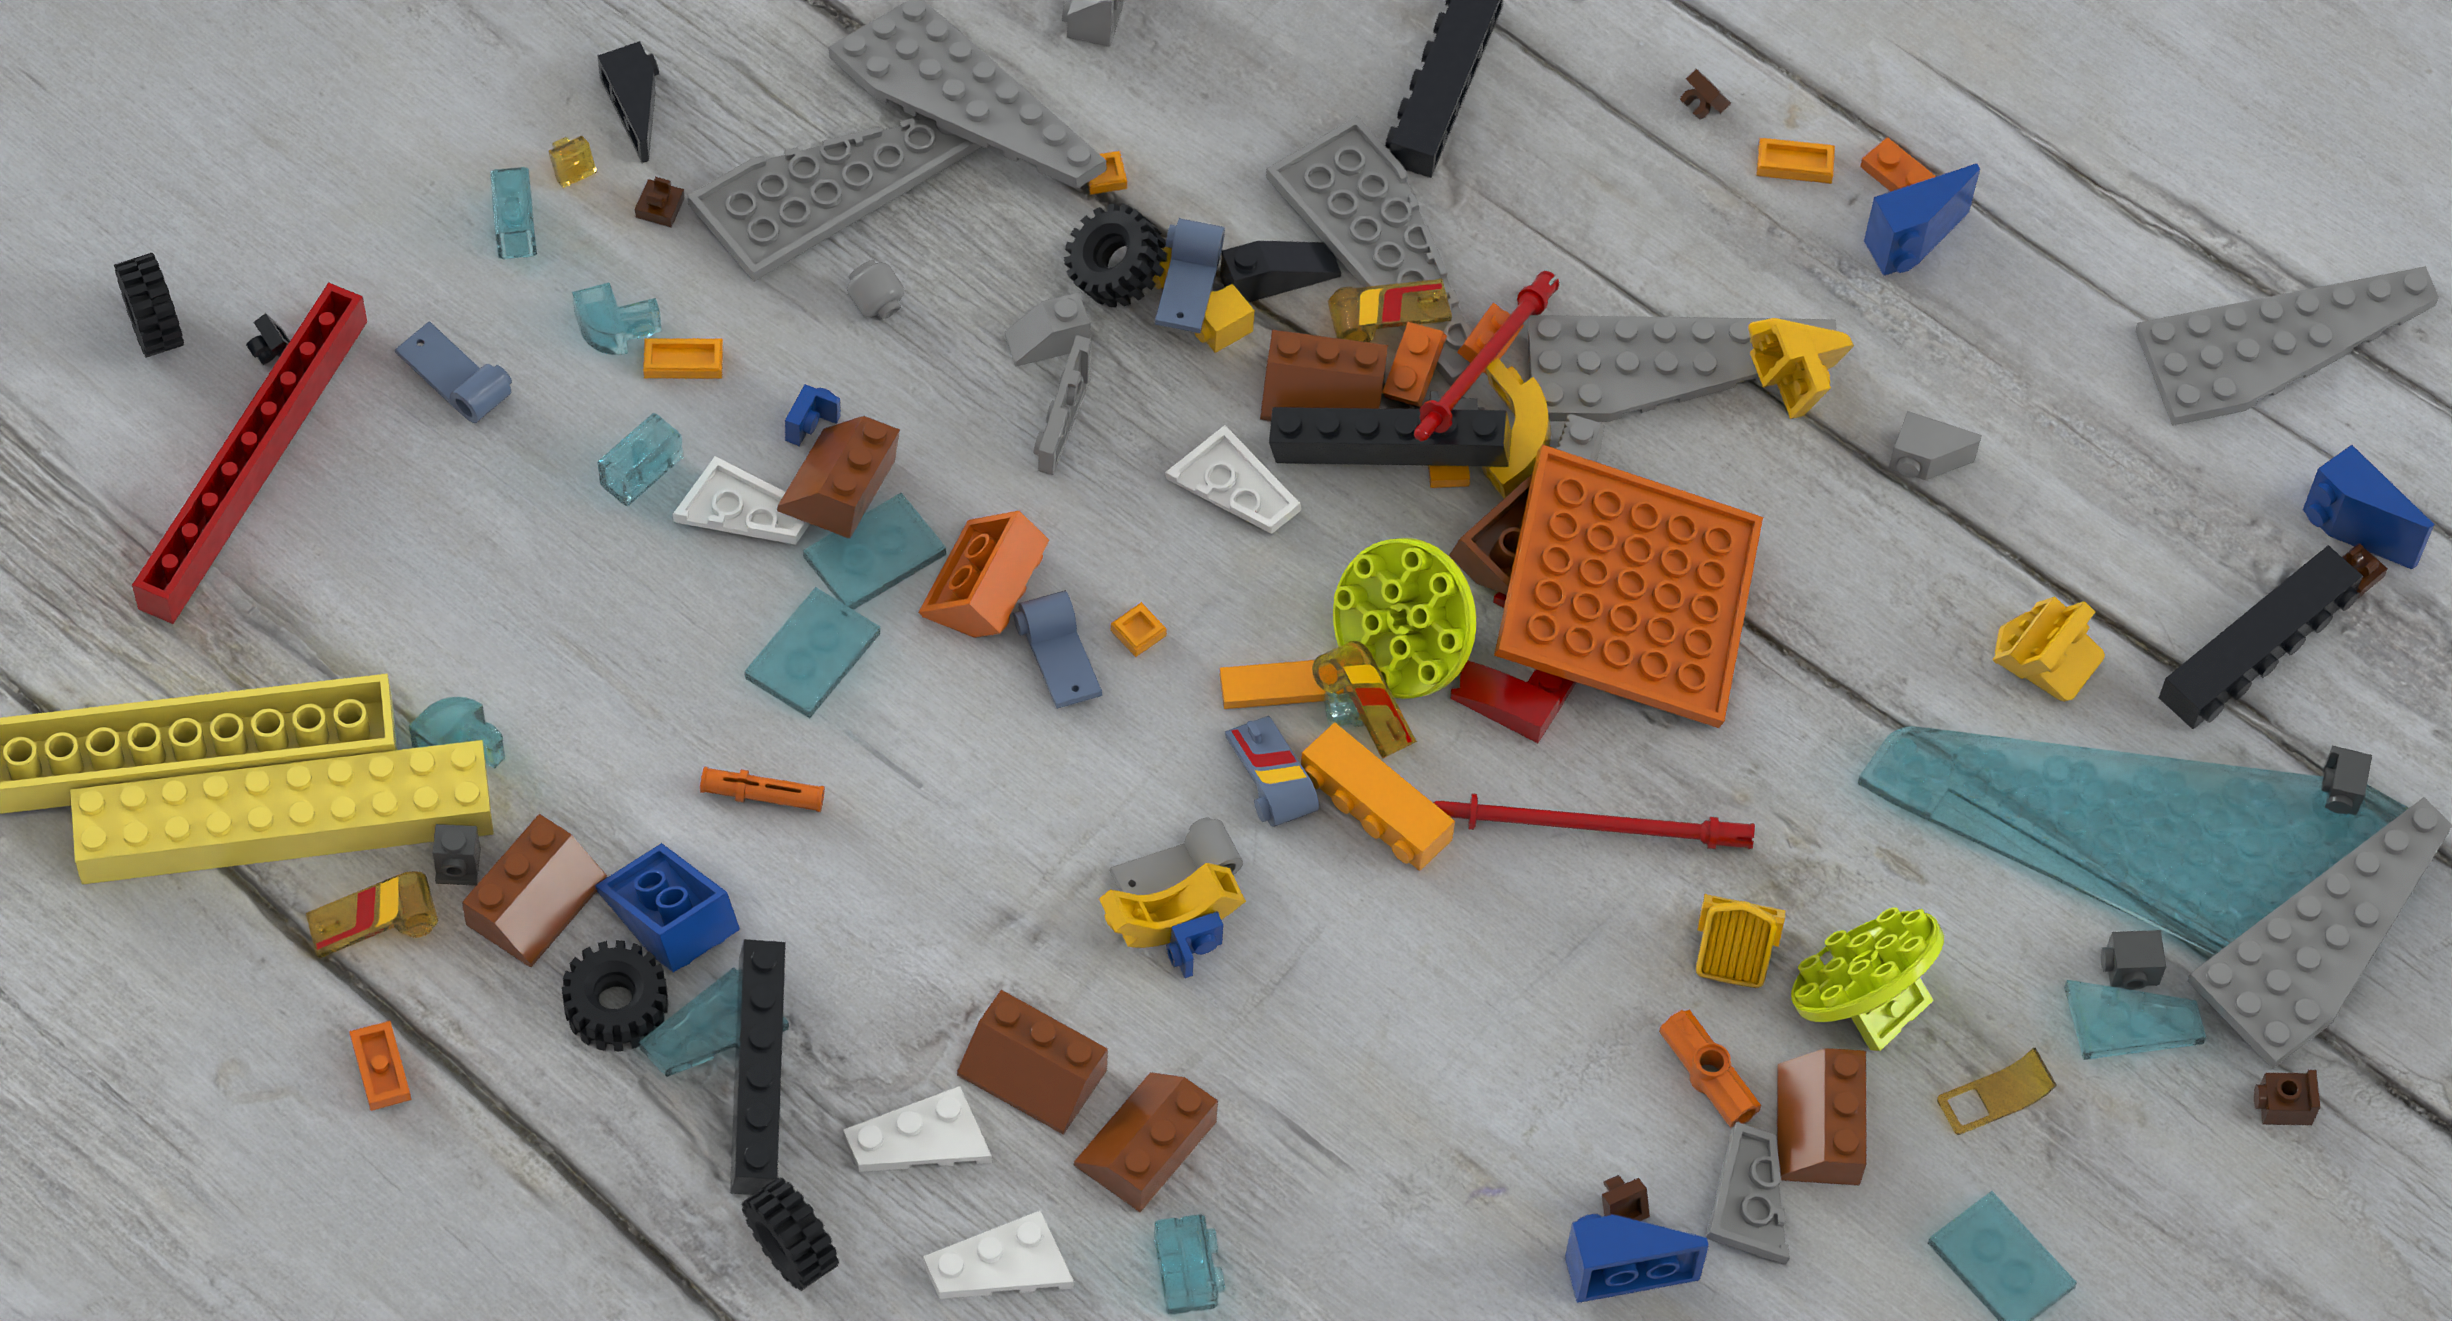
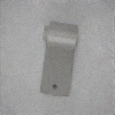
M1205 817L1197 820L1190 826V831L1185 838L1184 844L1113 866L1109 872L1119 891L1135 895H1148L1166 890L1180 883L1205 863L1230 868L1234 875L1241 869L1243 860L1222 821L1219 819L1211 820V818Z

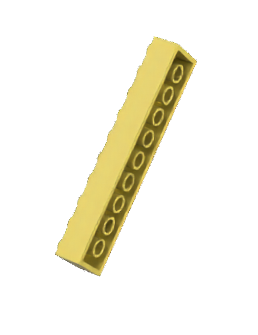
M388 674L0 718V814L71 806L70 789L397 750L393 703Z
M482 740L70 789L74 855L81 884L434 842L436 824L477 826L479 836L494 835L487 767Z

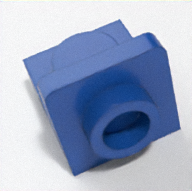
M804 384L785 419V441L800 446L805 435H811L815 431L819 418L837 424L841 417L840 398L825 388H814Z
M1218 911L1171 927V942L1166 944L1167 954L1174 968L1180 967L1184 978L1193 976L1194 958L1192 954H1206L1222 944L1224 925Z

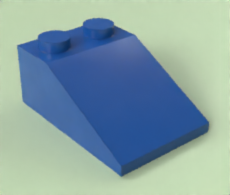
M1977 163L1874 197L1864 242L1883 276L1895 272L1904 273L1918 265L1969 213L1980 173V167Z
M2350 445L2318 468L2303 507V511L2306 513L2309 521L2313 525L2320 527L2329 537L2354 547L2359 543L2368 552L2410 569L2418 565L2435 525L2353 445Z
M662 843L595 885L597 892L644 948L650 951L656 960L673 973L687 966L694 959L714 946L721 944L725 939L740 930L728 893Z
M1589 1214L1583 1216L1576 1222H1572L1565 1254L1576 1302H1587L1700 1281L1709 1244L1706 1237L1617 1215L1601 1217L1599 1214Z

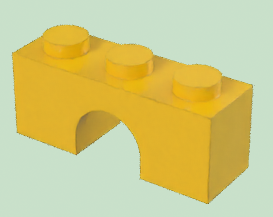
M1169 247L1162 248L1167 253V261L1159 263L1164 268L1162 276L1155 275L1152 279L1156 283L1155 287L1157 289L1164 288L1172 255V248ZM1233 284L1219 291H1211L1201 333L1194 332L1200 342H1206L1216 353L1253 332L1255 310Z

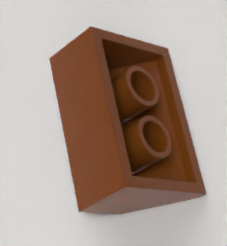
M1272 330L1260 420L1271 421L1272 407L1380 409L1388 345Z
M866 416L824 428L778 504L777 511L850 539L895 462L900 429Z
M1532 474L1458 540L1449 555L1476 584L1506 595Z
M539 813L462 901L465 923L468 927L531 968L597 892L595 885L606 879L607 875L572 834Z
M1000 990L979 1020L957 1070V1076L1064 1135L1107 1072L1108 1048L1009 993Z
M1823 1048L1777 1065V1147L1781 1181L1860 1186L1866 1167V1051Z
M1150 1072L1074 1161V1166L1141 1212L1217 1122L1218 1100L1185 1077Z

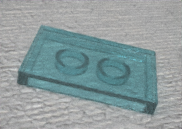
M902 492L865 513L850 539L836 533H831L803 550L804 559L847 613L946 555L945 545Z
M815 587L744 671L745 679L810 719L881 634L880 626Z
M1993 1191L1989 1192L1933 1234L1928 1241L1929 1246L1998 1321H2033L2075 1289L2077 1284L2072 1276Z

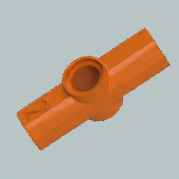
M1690 1009L1686 1011L1680 1010L1670 1016L1660 1026V1034L1689 1071L1692 1086L1697 1091L1706 1094L1730 1128L1736 1122L1747 1123L1760 1111L1761 1104L1732 1067L1731 1056L1728 1050L1722 1045L1714 1043ZM1712 1065L1715 1066L1719 1071L1708 1072L1704 1070L1701 1066Z

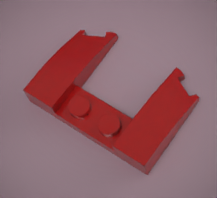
M1500 592L1496 593L1493 603L1504 608L1507 595ZM1468 660L1460 672V688L1451 689L1450 699L1539 743L1577 682L1537 669L1534 670L1529 680L1525 682L1499 670Z

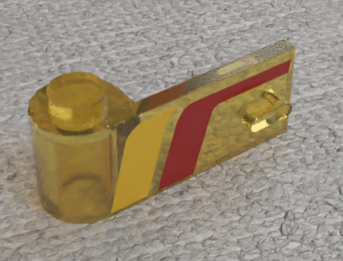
M1442 279L1359 288L1342 287L1336 290L1328 300V308L1335 335L1339 339L1370 342L1375 336L1376 329L1406 326L1408 322L1429 324L1452 320Z
M1350 641L1319 655L1314 660L1312 672L1318 686L1330 693L1346 688L1382 759L1417 742L1371 652L1364 644L1358 641Z
M418 871L398 874L306 913L315 953L318 958L325 957L392 928H396L400 933L412 938L423 937L429 934L438 922L427 876Z

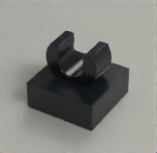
M266 313L253 322L261 335L252 338L246 344L251 354L255 358L258 357L263 365L271 362L276 355L280 357L290 342L282 327Z

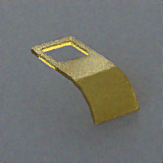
M2032 1048L2024 1057L2012 1065L1940 1094L1937 1097V1102L1955 1134L1961 1135L2033 1105L2047 1096L2057 1085L2037 1049ZM1970 1090H1976L1989 1115L1966 1125H1961L1947 1100Z

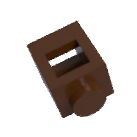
M2308 1070L2307 1073H2265L2261 1083L2256 1084L2254 1088V1105L2256 1109H2261L2262 1124L2312 1125L2320 1109L2317 1071Z

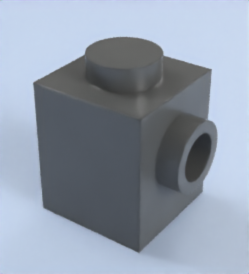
M2161 930L2119 931L2111 933L2107 947H2102L2101 967L2103 972L2109 973L2110 987H2124L2128 990H2137L2145 986L2160 985L2166 969Z

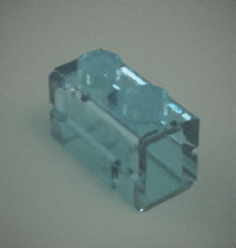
M518 167L491 171L490 178L498 258L511 259L537 255L529 168Z
M652 413L597 462L601 486L622 504L629 506L667 473L668 468H672L684 458L683 448L681 447L682 435L659 415Z
M1202 1214L1184 1216L1181 1219L1177 1217L1162 1219L1154 1222V1242L1166 1312L1172 1315L1187 1313L1191 1310L1201 1311L1217 1307L1218 1293L1225 1292V1283L1222 1267H1214L1212 1254L1218 1253L1215 1228L1207 1229L1205 1215L1203 1216Z

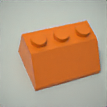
M1019 510L968 520L918 613L923 618L974 638L1000 634L1009 624V616L1017 601L1024 595L1027 588L1026 584L1031 574L1043 559L1042 554L1049 539Z

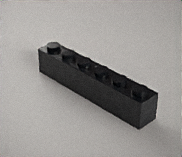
M1446 0L1445 5L1448 6L1446 13L1440 12L1435 22L1433 31L1434 34H1437L1434 42L1428 40L1425 45L1421 59L1424 62L1422 70L1415 69L1409 87V90L1413 91L1410 99L1404 97L1400 104L1397 119L1400 120L1398 127L1391 126L1385 143V147L1390 149L1392 155L1402 164L1405 170L1432 178L1501 13L1504 0Z
M1272 407L1269 444L1276 463L1509 467L1512 431L1506 410H1451L1453 415L1452 426L1446 432L1437 433L1434 431L1426 441H1418L1414 436V431L1421 423L1419 418L1420 409Z
M2329 545L2326 546L2167 676L2159 699L2192 729L2196 728L2204 720L2208 723L2212 722L2222 712L2224 704L2231 698L2238 700L2249 690L2252 685L2251 681L2260 675L2264 678L2269 675L2278 665L2280 657L2285 653L2293 655L2304 644L2306 636L2313 630L2316 633L2321 632L2330 623L2333 614L2340 608L2343 611L2349 609L2360 595L2357 590L2363 575Z
M744 939L739 956L730 1194L753 1195L778 1178L786 942Z

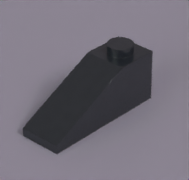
M638 41L597 55L600 80L641 163L649 161L656 96L655 76L659 75V69L653 54H646L641 42Z
M1254 241L1221 251L1220 278L1224 287L1233 284L1248 303L1339 278L1342 273L1334 254L1324 242Z

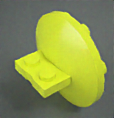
M1395 538L1372 544L1361 551L1349 563L1334 593L1333 625L1336 640L1345 663L1349 666L1372 665L1384 685L1379 682L1366 683L1371 688L1384 689L1389 697L1409 699L1427 696L1443 689L1464 668L1475 640L1476 609L1473 595L1465 576L1446 553L1422 540Z
M1892 907L1880 913L1876 919L1868 921L1848 932L1845 930L1837 931L1825 940L1826 947L1816 955L1804 959L1798 965L1800 973L1792 987V1003L1801 1017L1813 1022H1832L1851 1017L1868 1048L1873 1051H1881L1901 1032V1029L1909 1021H1913L1934 1001L1920 977L1935 962L1942 950L1945 939L1943 930L1934 916L1925 913L1923 909L1900 912L1897 907ZM1829 951L1833 959L1824 965L1820 957Z

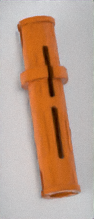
M704 766L700 782V792L735 797V801L743 803L745 799L821 812L825 786L749 775V770L743 769L740 770V773Z

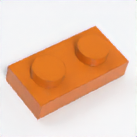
M1888 137L1862 158L1860 165L1863 170L1889 191L1936 177Z
M1492 303L1457 353L1471 363L1511 314L1501 309L1495 303ZM1524 325L1518 329L1494 360L1502 358Z
M1411 322L1407 323L1382 392L1386 398L1418 407L1422 406L1447 338L1444 331Z
M391 1021L349 1031L370 1111L412 1100Z

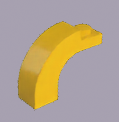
M1497 358L1489 364L1486 371L1490 386L1515 416L1514 425L1511 430L1509 467L1482 466L1483 474L1500 495L1505 498L1533 473L1537 451L1541 445L1550 447L1551 425L1546 399L1536 379L1532 377L1524 383L1514 367L1506 368L1501 360Z
M1205 863L1180 883L1157 893L1135 895L1110 889L1099 898L1109 927L1115 933L1122 934L1127 946L1133 948L1155 947L1171 942L1172 926L1217 911L1222 920L1246 902L1230 868Z

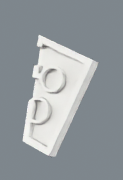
M1225 425L1165 472L1167 480L1270 534L1274 533L1302 510L1300 502Z
M716 456L673 513V522L794 545L797 544L810 525L807 522L777 511V506L785 491Z
M960 1086L843 1129V1137L859 1172L910 1169L912 1165L938 1163V1167L954 1166V1162L977 1161V1164L992 1163V1155Z
M1041 1210L923 1256V1264L939 1299L988 1296L995 1291L1019 1290L1020 1293L1035 1292L1036 1288L1058 1287L1059 1290L1074 1289L1073 1278Z

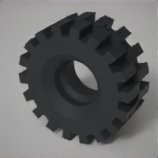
M1115 203L1108 204L1107 212L1099 207L1093 210L1095 217L1090 219L1086 215L1080 220L1084 224L1081 230L1073 229L1071 235L1075 240L1073 243L1067 242L1065 250L1071 256L1064 257V265L1069 268L1066 271L1069 278L1088 296L1101 305L1105 303L1109 307L1116 308L1117 302L1122 306L1131 305V297L1139 301L1145 297L1142 292L1144 288L1148 287L1152 290L1155 287L1156 283L1152 279L1155 275L1162 276L1164 268L1159 263L1167 261V253L1162 250V248L1166 247V241L1160 236L1162 234L1161 231L1135 208L1133 210L1129 205L1122 204L1120 208ZM1127 246V251L1122 261L1116 266L1108 268L1109 260L1114 252L1121 247Z
M149 253L115 264V274L118 279L121 295L137 341L145 357L147 358L184 346L175 307L155 255Z
M616 940L615 948H608L607 941L599 942V951L593 953L590 946L582 951L583 960L580 961L574 957L570 962L571 972L565 971L562 998L566 1020L569 1021L572 1032L575 1035L580 1032L581 1041L588 1046L594 1039L596 1040L598 1050L606 1051L607 1044H614V1052L624 1051L623 1044L630 1042L632 1049L641 1046V1036L644 1035L649 1041L655 1036L654 1025L661 1029L665 1022L664 1013L668 1012V993L664 970L661 964L656 965L655 956L650 951L643 956L642 946L633 943L631 950L626 949L625 941ZM611 987H623L632 994L630 1003L618 1009H609L602 1006L599 997L604 990Z
M784 1178L775 1179L742 1202V1212L747 1218L745 1221L748 1227L753 1230L754 1233L752 1235L756 1242L760 1243L762 1246L761 1250L766 1257L768 1256L771 1259L772 1265L776 1270L779 1269L782 1277L787 1282L790 1281L795 1289L798 1288L802 1291L838 1266L839 1259L836 1256V1248L831 1244L832 1239L830 1235L824 1231V1225L820 1218L817 1219L813 1213V1208L809 1203L806 1204L802 1194L799 1191L795 1192L793 1185L786 1182Z

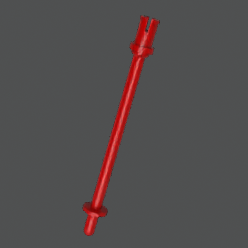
M1542 271L1536 276L1531 285L1525 286L1518 293V307L1439 401H1426L1420 407L1419 418L1421 423L1414 431V436L1418 441H1426L1434 431L1443 433L1452 426L1453 415L1451 410L1528 317L1530 315H1540L1547 308L1548 299L1559 289L1560 285L1558 278L1549 285V282L1555 276L1554 273Z
M1471 793L1470 803L1433 802L1451 818L1469 819V830H1474L1477 820L1696 839L1700 840L1703 844H1707V849H1716V845L1753 849L1754 844L1752 840L1755 834L1754 823L1721 822L1718 817L1711 816L1709 820L1698 824L1478 804V796L1474 793Z

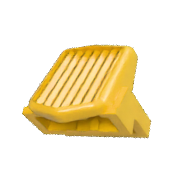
M1779 318L1751 322L1748 326L1749 337L1753 347L1750 355L1764 388L1777 384L1790 419L1804 416L1831 389L1828 369L1834 367L1854 347L1852 339L1846 333Z
M2055 596L2039 601L2030 611L2000 626L1995 657L1992 660L2019 678H2026L2058 700H2072L2105 657L2103 649L2086 634L2090 628L2087 623L2096 611L2085 601L2068 607L2062 604Z
M1704 894L1697 929L1698 931H1703L1696 963L1697 975L1728 984L1751 988L1762 987L1765 983L1772 947H1779L1786 910Z

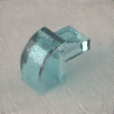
M610 282L572 292L574 314L581 335L592 348L599 352L610 355L628 354L627 340L635 338L644 339L654 333L662 332L660 309L656 298L618 307Z
M466 697L441 699L427 707L409 725L411 743L414 748L482 740L487 764L495 769L505 759L502 734L495 726L485 722L483 704Z

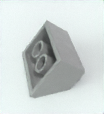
M1066 0L1062 21L1067 22V38L1111 47L1125 0Z

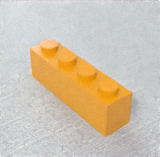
M1335 722L1302 752L1301 765L1311 779L1314 788H1320L1331 797L1333 804L1345 814L1350 813L1360 821L1364 830L1375 839L1380 838L1389 845L1394 855L1405 864L1410 863L1421 871L1452 841L1455 821Z

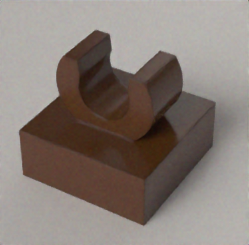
M1697 68L1686 78L1695 89L1685 91L1680 100L1686 106H1689L1695 99H1700L1699 106L1692 112L1698 119L1705 118L1709 114L1711 106L1719 113H1722L1731 104L1721 91Z
M656 176L654 180L648 179L635 207V218L672 228L685 199L684 189L671 186L670 180Z
M2359 543L2342 557L2363 575L2357 590L2360 593L2358 598L2384 578L2388 569Z
M1619 1175L1603 1181L1604 1186L1608 1190V1192L1602 1194L1604 1216L1617 1215L1637 1221L1650 1217L1647 1188L1639 1178L1626 1184Z

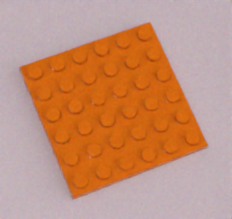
M1542 444L1536 455L1494 656L1720 728L1725 722L1763 517Z

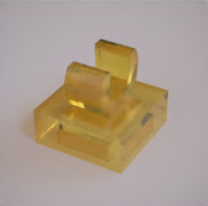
M582 135L571 141L567 137H563L552 143L554 148L548 152L556 180L563 188L597 173L589 142Z

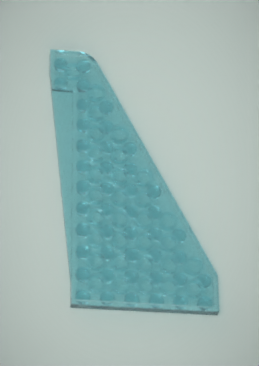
M1917 726L1904 727L1889 734L1860 774L1857 783L1893 805L2214 955L2409 809L2407 806L2367 784L2365 797L2357 815L2336 814L2325 808L2328 792L2321 791L2322 776Z

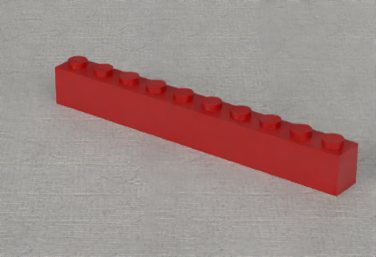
M328 282L133 582L132 587L138 610L174 624L367 324L363 296Z

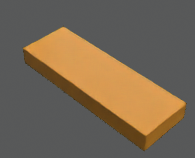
M1339 658L1220 667L1219 676L1224 709L1343 700L1344 697Z

